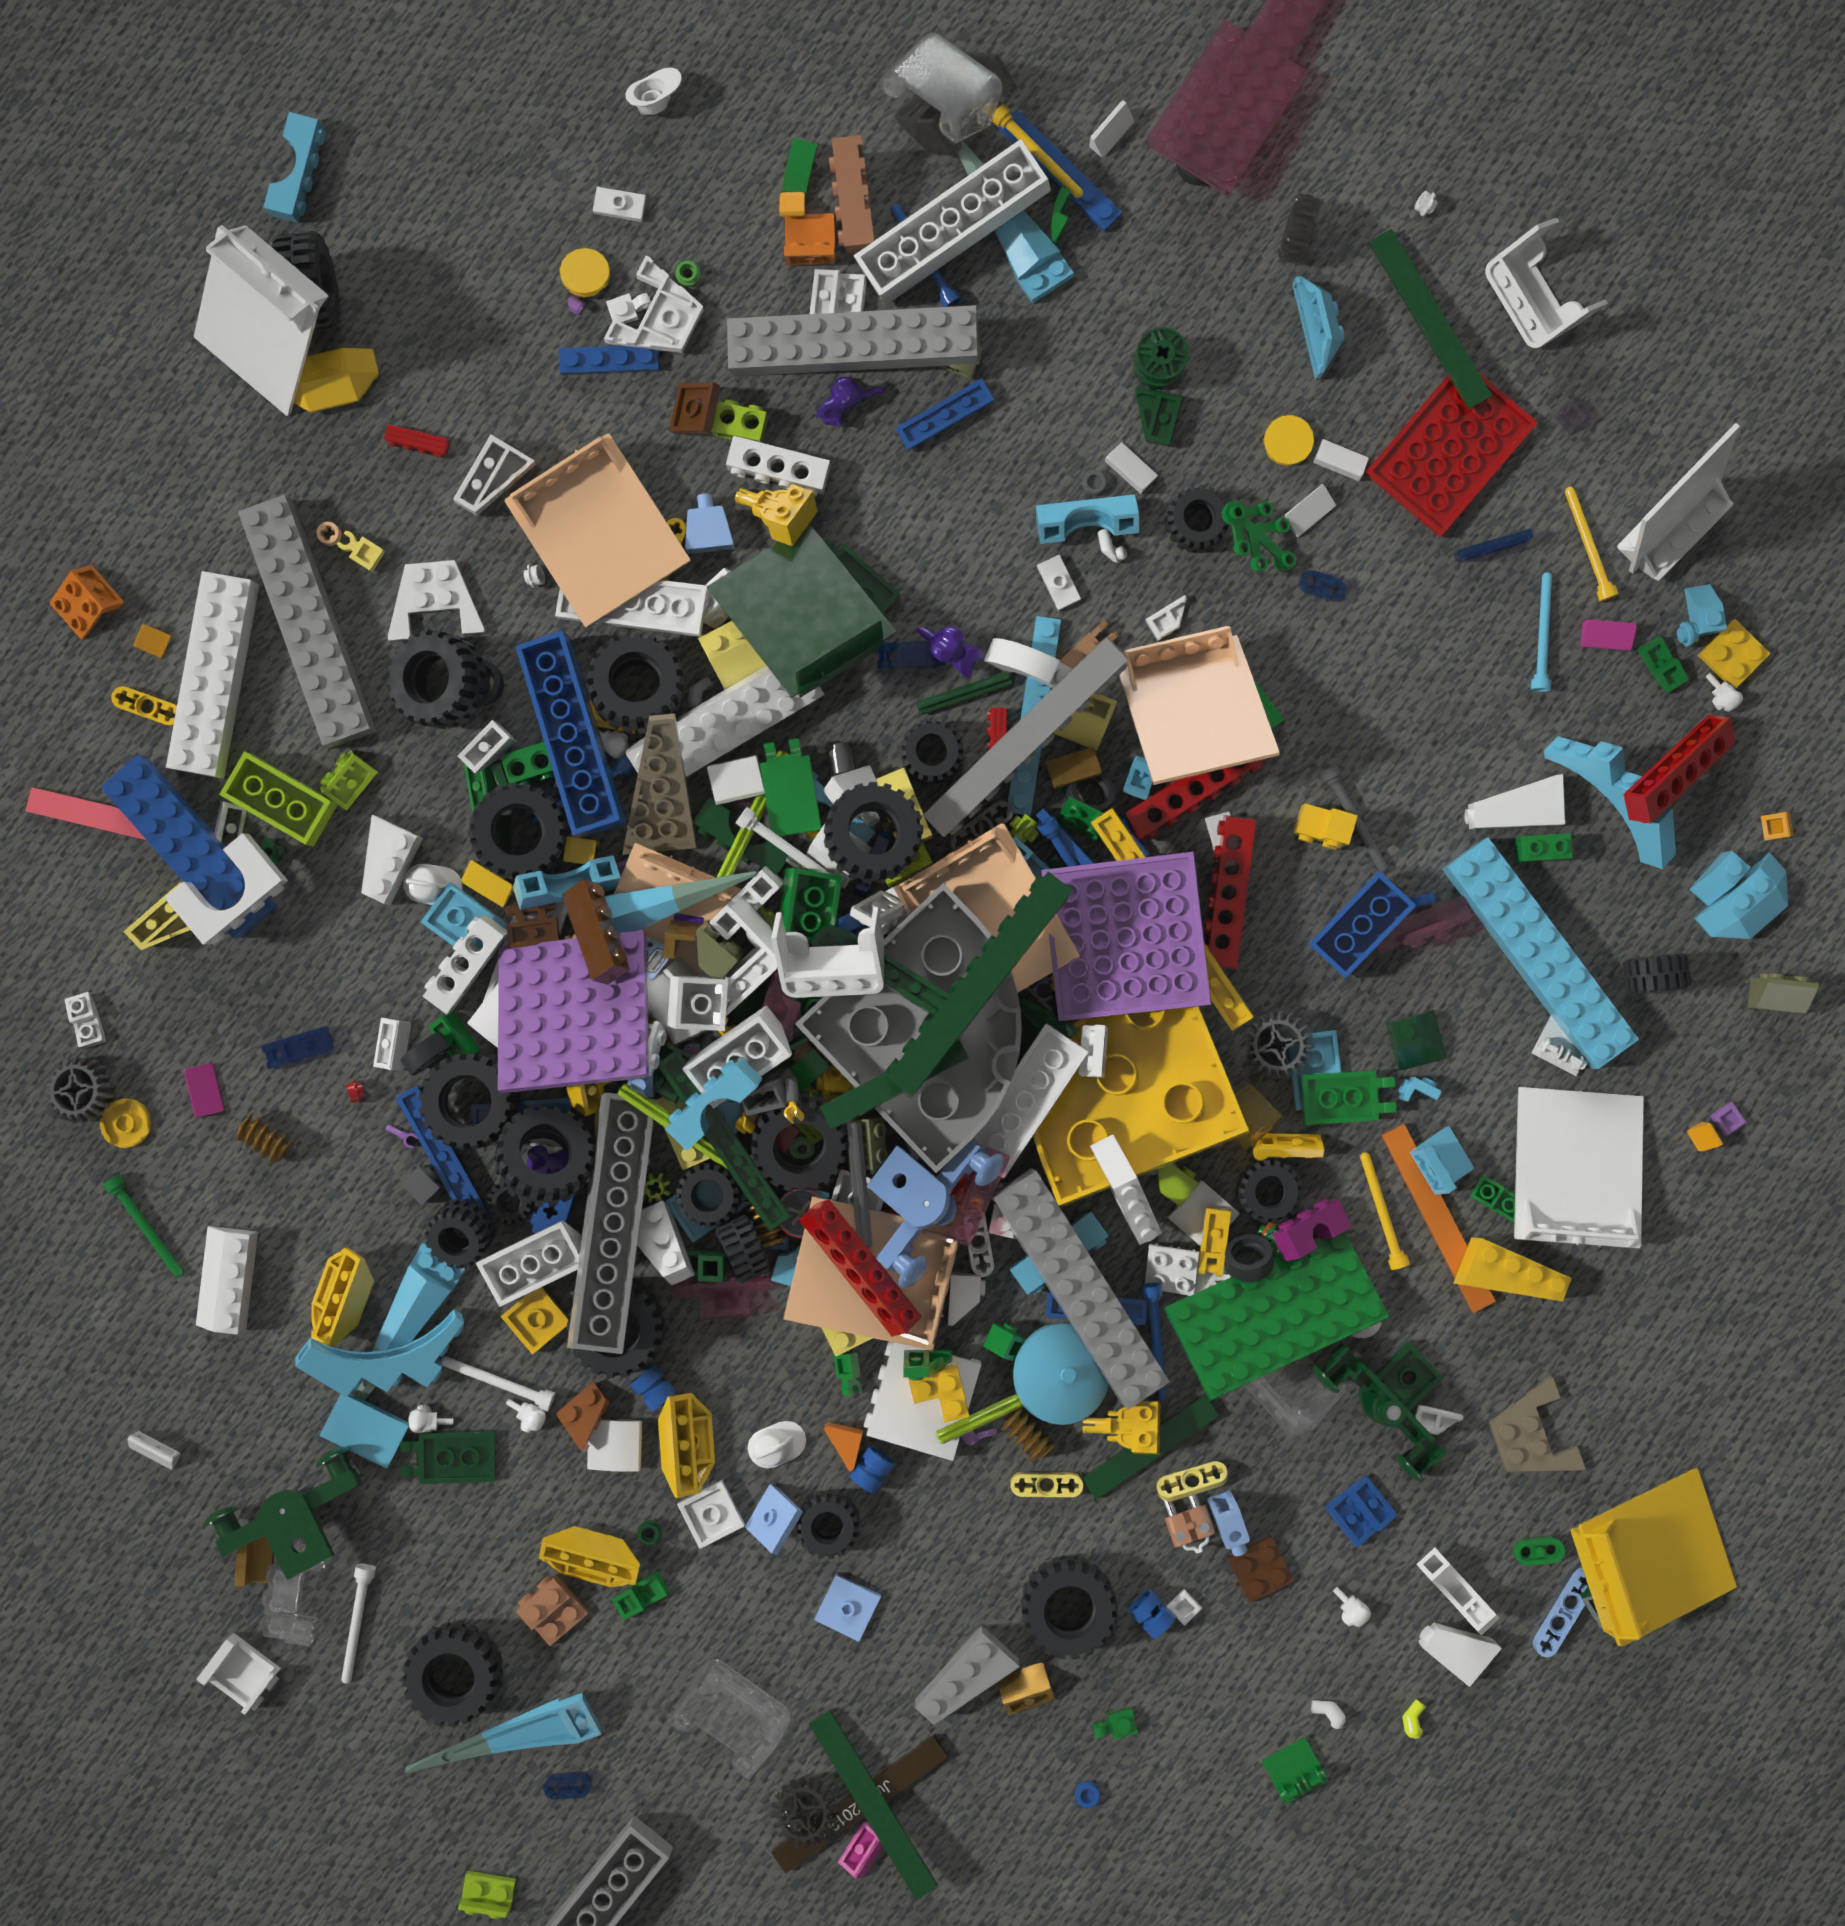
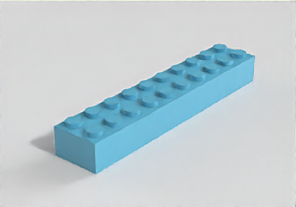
M1488 837L1481 839L1442 868L1548 1013L1553 1017L1579 1054L1584 1056V1060L1587 1061L1590 1069L1601 1068L1639 1040Z

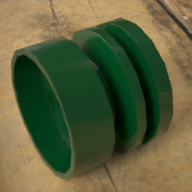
M1157 327L1148 331L1140 339L1134 355L1133 370L1136 378L1145 387L1152 390H1165L1174 386L1180 380L1189 359V348L1185 338L1178 331L1168 327ZM1158 352H1159L1161 355L1166 354V355H1167L1166 358H1165V359H1164L1163 357L1158 358V357H1157Z

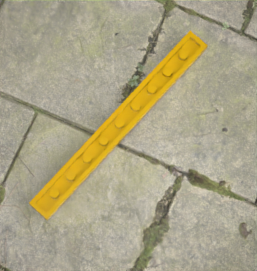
M1113 807L1091 822L1117 861L1146 857ZM1205 945L1210 997L1233 1031L1252 1019L1253 1014Z

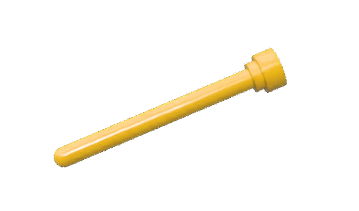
M1002 104L991 116V121L997 127H1006L1018 140L1021 139L1027 149L1067 189L1071 190V193L1076 198H1081L1083 190L1012 120V111L1005 104Z
M1567 487L1565 495L1599 584L1597 586L1598 591L1596 592L1599 602L1619 595L1617 587L1612 584V581H1608L1575 489Z
M1363 1152L1360 1155V1159L1391 1252L1389 1254L1390 1259H1388L1390 1269L1396 1270L1410 1265L1407 1254L1400 1250L1369 1153Z

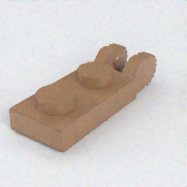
M1104 620L1059 662L1073 669L1100 643L1095 637L1107 628L1108 623ZM1115 631L1108 637L1114 641L1119 634Z

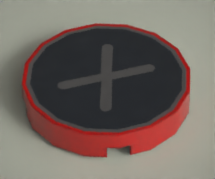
M798 1188L791 1189V1192L784 1193L780 1198L781 1203L791 1218L779 1226L789 1236L803 1237L805 1227L799 1219L809 1210L812 1196L821 1198L813 1190L806 1189V1192H798Z

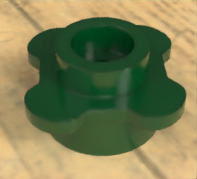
M271 838L263 840L261 849L277 866L278 861L285 854L284 846L273 843Z

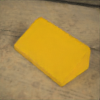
M473 860L469 862L461 879L463 884L501 907L505 906L514 891L513 884L490 872Z

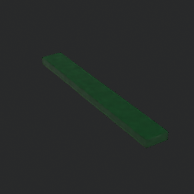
M1392 228L1370 240V247L1468 410L1489 400L1492 394Z
M676 1050L661 1060L658 1067L686 1107L687 1104L685 1102L695 1092L701 1094V1092L682 1070L686 1061L680 1052ZM708 1104L706 1106V1118L710 1127L706 1131L705 1136L771 1232L791 1218V1216L766 1179L761 1175L760 1170L756 1167L754 1161L718 1108L715 1107L713 1109Z
M831 1709L810 1721V1728L916 1901L937 1888L938 1883Z

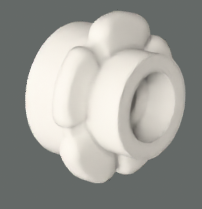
M1424 191L1415 204V210L1419 211L1421 216L1433 212L1437 205V200H1435L1436 194Z
M529 564L527 566L528 570L524 571V579L528 585L537 588L545 583L544 571L540 565L533 566Z

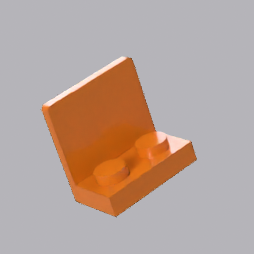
M834 214L785 216L784 258L786 266L835 264Z
M93 565L71 570L50 601L51 606L80 639L86 638L102 613L119 609L124 603Z

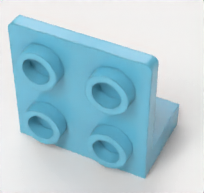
M1450 1127L1443 1128L1409 1152L1435 1195L1452 1192L1457 1188L1454 1182L1474 1169Z

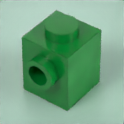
M993 1323L983 1346L1000 1357L1015 1362L1018 1351L1027 1338L1018 1334V1328L1008 1323H1004L1003 1326Z

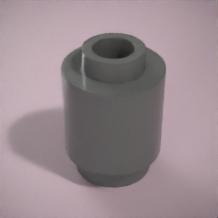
M848 742L829 745V752L827 754L832 776L856 770L852 748H849Z

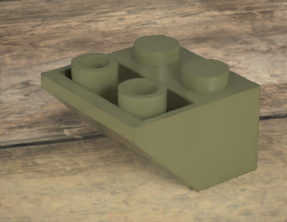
M708 920L696 930L699 967L711 978L722 979L744 954L741 950L742 946L733 938L726 940Z
M1772 973L1760 974V978H1751L1748 1008L1807 1013L1819 989V983H1811L1809 977H1788L1783 974Z

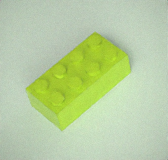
M245 751L219 794L305 845L313 847L338 806L330 798L259 757Z

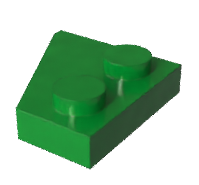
M904 1350L903 1378L918 1381L931 1377L952 1362V1350Z

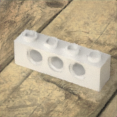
M733 436L726 461L727 469L734 476L745 478V475L755 477V481L769 484V481L779 483L778 486L784 489H788L791 484L813 491L814 496H817V493L824 494L831 467L830 460ZM751 457H759L761 461L757 466L752 467L747 464ZM775 463L785 465L784 470L780 473L773 472L771 468ZM799 469H806L809 472L808 476L804 479H798L795 474Z
M487 915L479 919L475 917L467 927L469 933L465 938L460 937L453 946L455 952L451 958L447 956L438 967L441 970L438 976H432L424 987L427 991L423 997L445 1014L454 1010L508 936L507 930ZM475 937H478L482 940V949H478L477 947H475ZM460 957L468 960V969L460 965ZM446 977H451L454 980V988L447 986Z

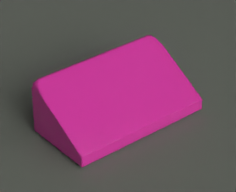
M1586 620L1582 623L1581 647L1631 651L1637 623Z
M214 1063L184 1069L195 1117L225 1111Z
M863 1821L838 1861L855 1879L863 1878L883 1847L868 1821Z

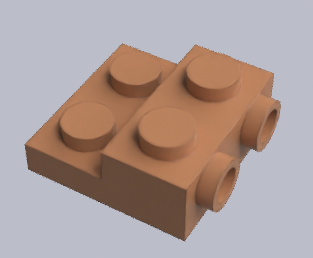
M557 1574L551 1579L549 1576L545 1577L537 1585L539 1590L533 1595L529 1592L517 1602L520 1606L516 1610L531 1630L535 1629L549 1646L555 1643L589 1612Z

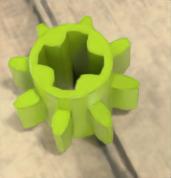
M1026 814L1021 818L1016 815L1009 824L1013 828L1010 834L1018 838L1023 844L1027 840L1032 843L1039 835L1036 831L1039 824Z
M650 1173V1181H645L644 1195L647 1194L649 1196V1203L654 1198L661 1202L663 1201V1194H671L669 1190H666V1186L671 1181L665 1182L662 1179L663 1173L658 1178H654V1175ZM658 1182V1187L662 1190L654 1194L653 1188L650 1185Z

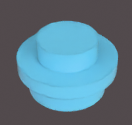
M1687 621L1682 622L1677 630L1679 642L1683 643L1686 647L1692 646L1694 642L1699 640V631L1696 624Z

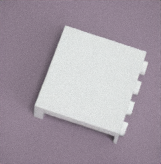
M888 1341L885 1355L889 1356L887 1365H881L878 1379L882 1380L880 1389H874L871 1403L875 1404L873 1413H867L863 1426L868 1428L867 1436L953 1461L960 1437L941 1444L936 1437V1431L959 1420L944 1422L939 1398L914 1404L908 1378H903L904 1350L928 1349ZM952 1355V1362L949 1364L958 1363L969 1408L980 1371L981 1361Z

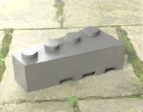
M981 1625L915 1699V1708L935 1725L1019 1668V1658Z

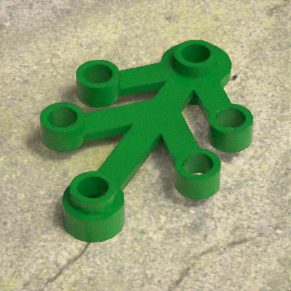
M1230 501L1222 510V518L1226 524L1232 526L1235 554L1241 557L1249 554L1251 551L1252 570L1255 572L1264 571L1268 567V560L1261 554V544L1274 557L1273 564L1277 571L1286 572L1293 569L1296 564L1295 555L1290 551H1283L1264 534L1270 532L1285 533L1290 529V521L1282 517L1274 522L1254 524L1247 517L1258 515L1261 518L1271 516L1273 514V505L1270 502L1265 501L1257 506L1244 507L1239 501ZM1243 529L1248 533L1249 542L1244 540Z

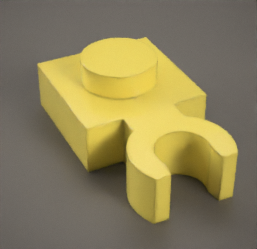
M345 531L344 534L350 538V542L347 545L338 542V547L347 552L353 551L349 558L373 572L385 551L363 536L357 542L355 535Z

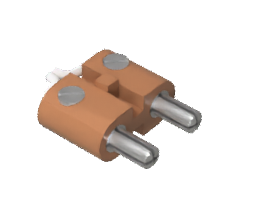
M1194 1494L1193 1497L1192 1495L1188 1496L1192 1508L1177 1513L1173 1501L1169 1502V1504L1167 1501H1164L1169 1517L1164 1519L1174 1547L1183 1546L1185 1550H1194L1196 1554L1203 1552L1202 1548L1208 1544L1209 1536L1216 1533L1206 1504L1200 1505L1197 1494ZM1206 1538L1205 1541L1199 1545V1550L1194 1546H1186V1544L1191 1543L1195 1540Z

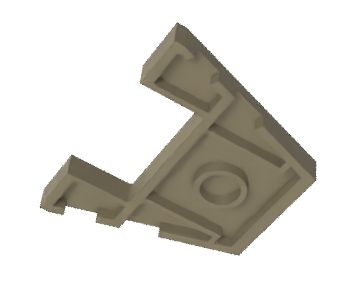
M1552 1376L1545 1378L1536 1388H1532L1518 1402L1513 1403L1489 1422L1502 1463L1507 1472L1580 1471L1586 1469L1580 1451L1576 1446L1552 1454L1536 1409L1538 1406L1561 1399Z

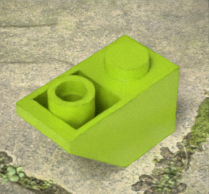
M1175 1162L1158 1169L1157 1181L1160 1192L1181 1207L1199 1184L1194 1178L1197 1174L1186 1166L1181 1169Z

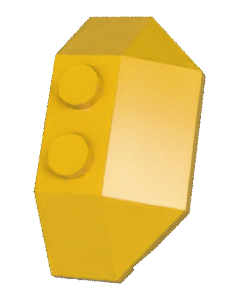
M340 348L307 356L294 403L313 413L360 401L374 379L376 380L379 375L374 350Z
M343 1248L327 1260L312 1301L313 1330L311 1331V1338L331 1347L337 1345L358 1326L374 1283L365 1259L350 1248Z
M692 1393L669 1396L658 1418L662 1471L675 1498L700 1494L703 1488L702 1485L715 1464L712 1413Z
M573 1526L544 1537L541 1543L539 1559L543 1562L546 1561L561 1574L608 1587L636 1584L640 1563L623 1539Z

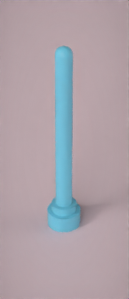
M1549 572L1542 575L1537 674L1534 675V679H1531V691L1538 692L1551 691L1552 682L1547 674L1552 575Z

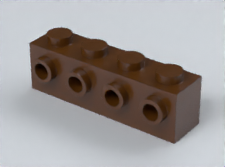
M583 879L564 892L562 896L591 980L608 985L630 970L627 955L619 940L620 935L612 920V912L606 903L605 892L599 883Z

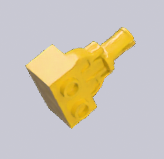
M791 484L787 490L773 492L765 490L760 491L758 494L741 487L735 496L736 503L751 507L753 514L762 519L769 528L773 540L790 546L795 544L818 512L813 491Z
M1141 1401L1129 1410L1123 1407L1119 1411H1108V1416L1118 1418L1086 1417L1083 1419V1424L1095 1426H1083V1433L1117 1434L1118 1436H1107V1440L1118 1442L1121 1446L1132 1449L1134 1454L1159 1455L1161 1404L1159 1402Z

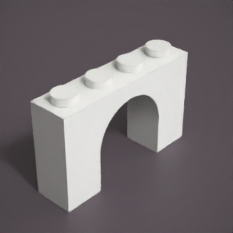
M242 833L223 849L239 868L245 880L244 894L235 906L227 910H219L213 907L192 882L181 883L164 897L203 945H216L226 937L224 933L230 928L236 929L242 925L247 914L259 911L265 905L263 901L270 895L275 897L284 890L283 885L288 881L250 834Z
M1114 1135L1091 1145L1090 1147L1112 1187L1110 1188L1139 1245L1151 1241L1162 1234L1141 1185Z

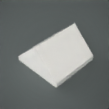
M758 754L712 764L707 767L716 805L765 794Z

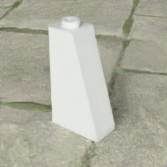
M1563 774L1469 804L1468 809L1465 810V822L1469 824V830L1564 825Z

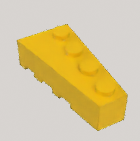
M1471 1237L1453 1284L1563 1301L1572 1278L1483 1238Z

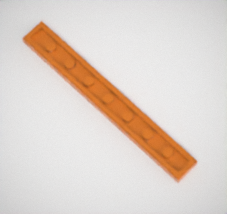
M1401 1124L1381 1134V1137L1455 1279L1467 1250V1245L1441 1194H1434L1409 1153L1416 1148V1145L1405 1124ZM1458 1284L1473 1313L1496 1302L1490 1289Z

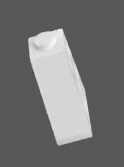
M1435 1622L1422 1630L1420 1640L1418 1641L1424 1650L1469 1687L1502 1649L1492 1638Z

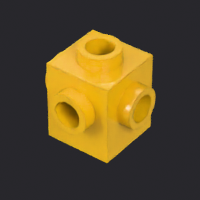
M830 1065L815 1081L816 1091H820L825 1103L852 1090V1084L834 1065Z

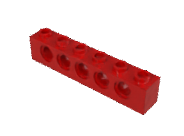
M1707 715L1623 794L1629 820L1651 824L1735 744L1730 717Z
M1265 759L1245 763L1241 769H1237L1234 766L1219 769L1223 774L1221 782L1213 781L1211 772L1178 779L1126 812L1123 816L1127 818L1133 828L1132 831L1139 840L1144 837L1147 841L1159 833L1157 828L1163 824L1168 828L1179 821L1178 815L1185 810L1190 814L1201 807L1199 801L1206 797L1210 801L1222 793L1220 788L1228 784L1231 788L1242 781L1241 775L1249 770L1252 774L1264 766L1262 761ZM1193 782L1199 783L1202 787V793L1198 796L1190 792V785ZM1171 796L1180 798L1181 806L1179 809L1170 807L1169 798ZM1150 809L1159 811L1160 820L1158 822H1151L1148 819V811Z
M1223 815V821L1219 820L1217 825V835H1221L1220 845H1215L1214 860L1218 861L1216 870H1212L1211 885H1214L1213 895L1208 897L1207 908L1211 910L1210 919H1206L1204 934H1208L1207 944L1205 945L1220 967L1237 969L1256 825V820L1249 817ZM1234 835L1239 836V846L1229 848L1228 839ZM1230 860L1236 861L1237 869L1233 873H1226L1224 869L1225 864ZM1227 885L1233 886V895L1229 898L1222 897L1221 891L1223 887ZM1223 910L1231 912V917L1227 922H1220L1218 920V915ZM1219 935H1226L1228 937L1226 945L1222 947L1216 946L1215 939Z
M830 1199L816 1203L799 1219L891 1337L906 1334L922 1318V1315L880 1262L876 1260V1257Z

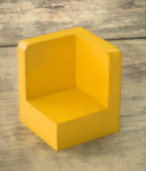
M567 836L563 861L586 864L589 860L595 858L596 847H599L600 842Z

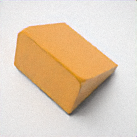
M782 192L780 194V216L805 215V194L803 192Z
M143 624L133 646L162 658L171 635Z
M1790 812L1761 816L1765 841L1794 836Z
M1700 1122L1687 1131L1698 1151H1705L1723 1145L1711 1123Z

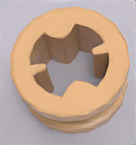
M324 522L317 528V537L325 545L334 546L341 540V530L334 523ZM328 528L335 532V535L330 536V540L323 536L324 532H328Z

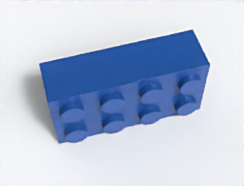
M1378 871L1309 945L1346 979L1417 905Z

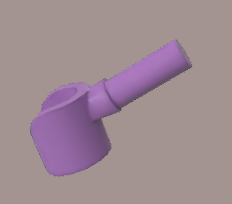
M572 295L568 299L569 310L579 315L585 303L580 300V296Z
M389 1124L387 1125L386 1130L403 1139L406 1147H415V1145L407 1141L409 1136L417 1138L415 1132L406 1133Z
M993 1428L977 1434L972 1430L961 1437L966 1444L974 1445L982 1438L997 1434V1430Z

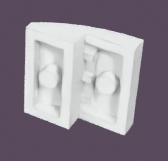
M815 269L810 314L864 311L867 285L866 275L841 274L839 270Z
M498 984L468 1021L472 1028L497 1048Z
M1200 1180L1181 1207L1177 1205L1167 1218L1201 1246L1206 1206L1231 1209L1230 1224L1240 1213Z
M601 1418L597 1431H593L588 1441L590 1446L588 1448L587 1469L641 1471L642 1421Z

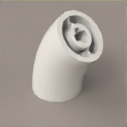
M660 970L654 980L647 977L648 1017L662 1024L674 1045L681 1044L707 1031L675 1029L667 1026L670 978L663 970Z

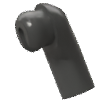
M707 675L690 687L687 699L689 708L693 709L702 704L703 693L714 686Z

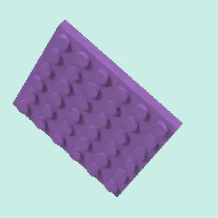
M1194 852L1041 870L1043 877L1049 871L1073 890L1056 914L1081 955L1058 969L1055 940L1049 933L1059 1021L1211 1005Z
M644 930L619 933V940L627 955L630 970L608 985L591 980L577 938L541 942L537 945L509 948V946L499 947L498 1091L500 1093L649 1077L647 934Z

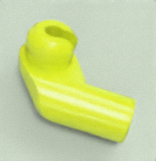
M1417 1699L1402 1717L1405 1733L1408 1737L1414 1739L1422 1736L1423 1731L1420 1728L1418 1717L1426 1708Z

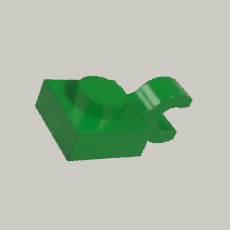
M844 1352L838 1356L833 1354L836 1378L842 1379L841 1390L843 1396H852V1393H862V1385L856 1379L861 1377L857 1352Z
M1132 1707L1107 1712L1109 1720L1092 1724L1096 1739L1105 1737L1112 1733L1114 1740L1138 1734Z

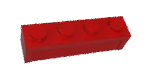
M387 424L384 440L389 446L397 447L399 445L403 446L405 450L412 451V449L418 450V453L425 455L428 452L437 458L447 457L450 441L447 438Z
M991 708V712L988 711V721H991L990 727H987V736H990V742H987V752L1006 734L1007 708Z

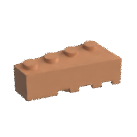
M862 135L832 138L834 157H829L831 173L836 172L837 181L832 182L833 196L839 197L840 206H835L837 222L842 221L843 230L838 231L839 245L845 246L846 254L857 253L874 242Z

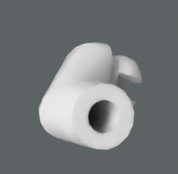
M1103 529L1098 532L1102 553L1115 563H1120L1121 560L1127 558L1125 548L1122 546L1116 548L1112 544L1109 530Z
M1312 1700V1713L1326 1714L1331 1722V1726L1335 1729L1343 1727L1346 1721L1345 1714L1336 1703Z

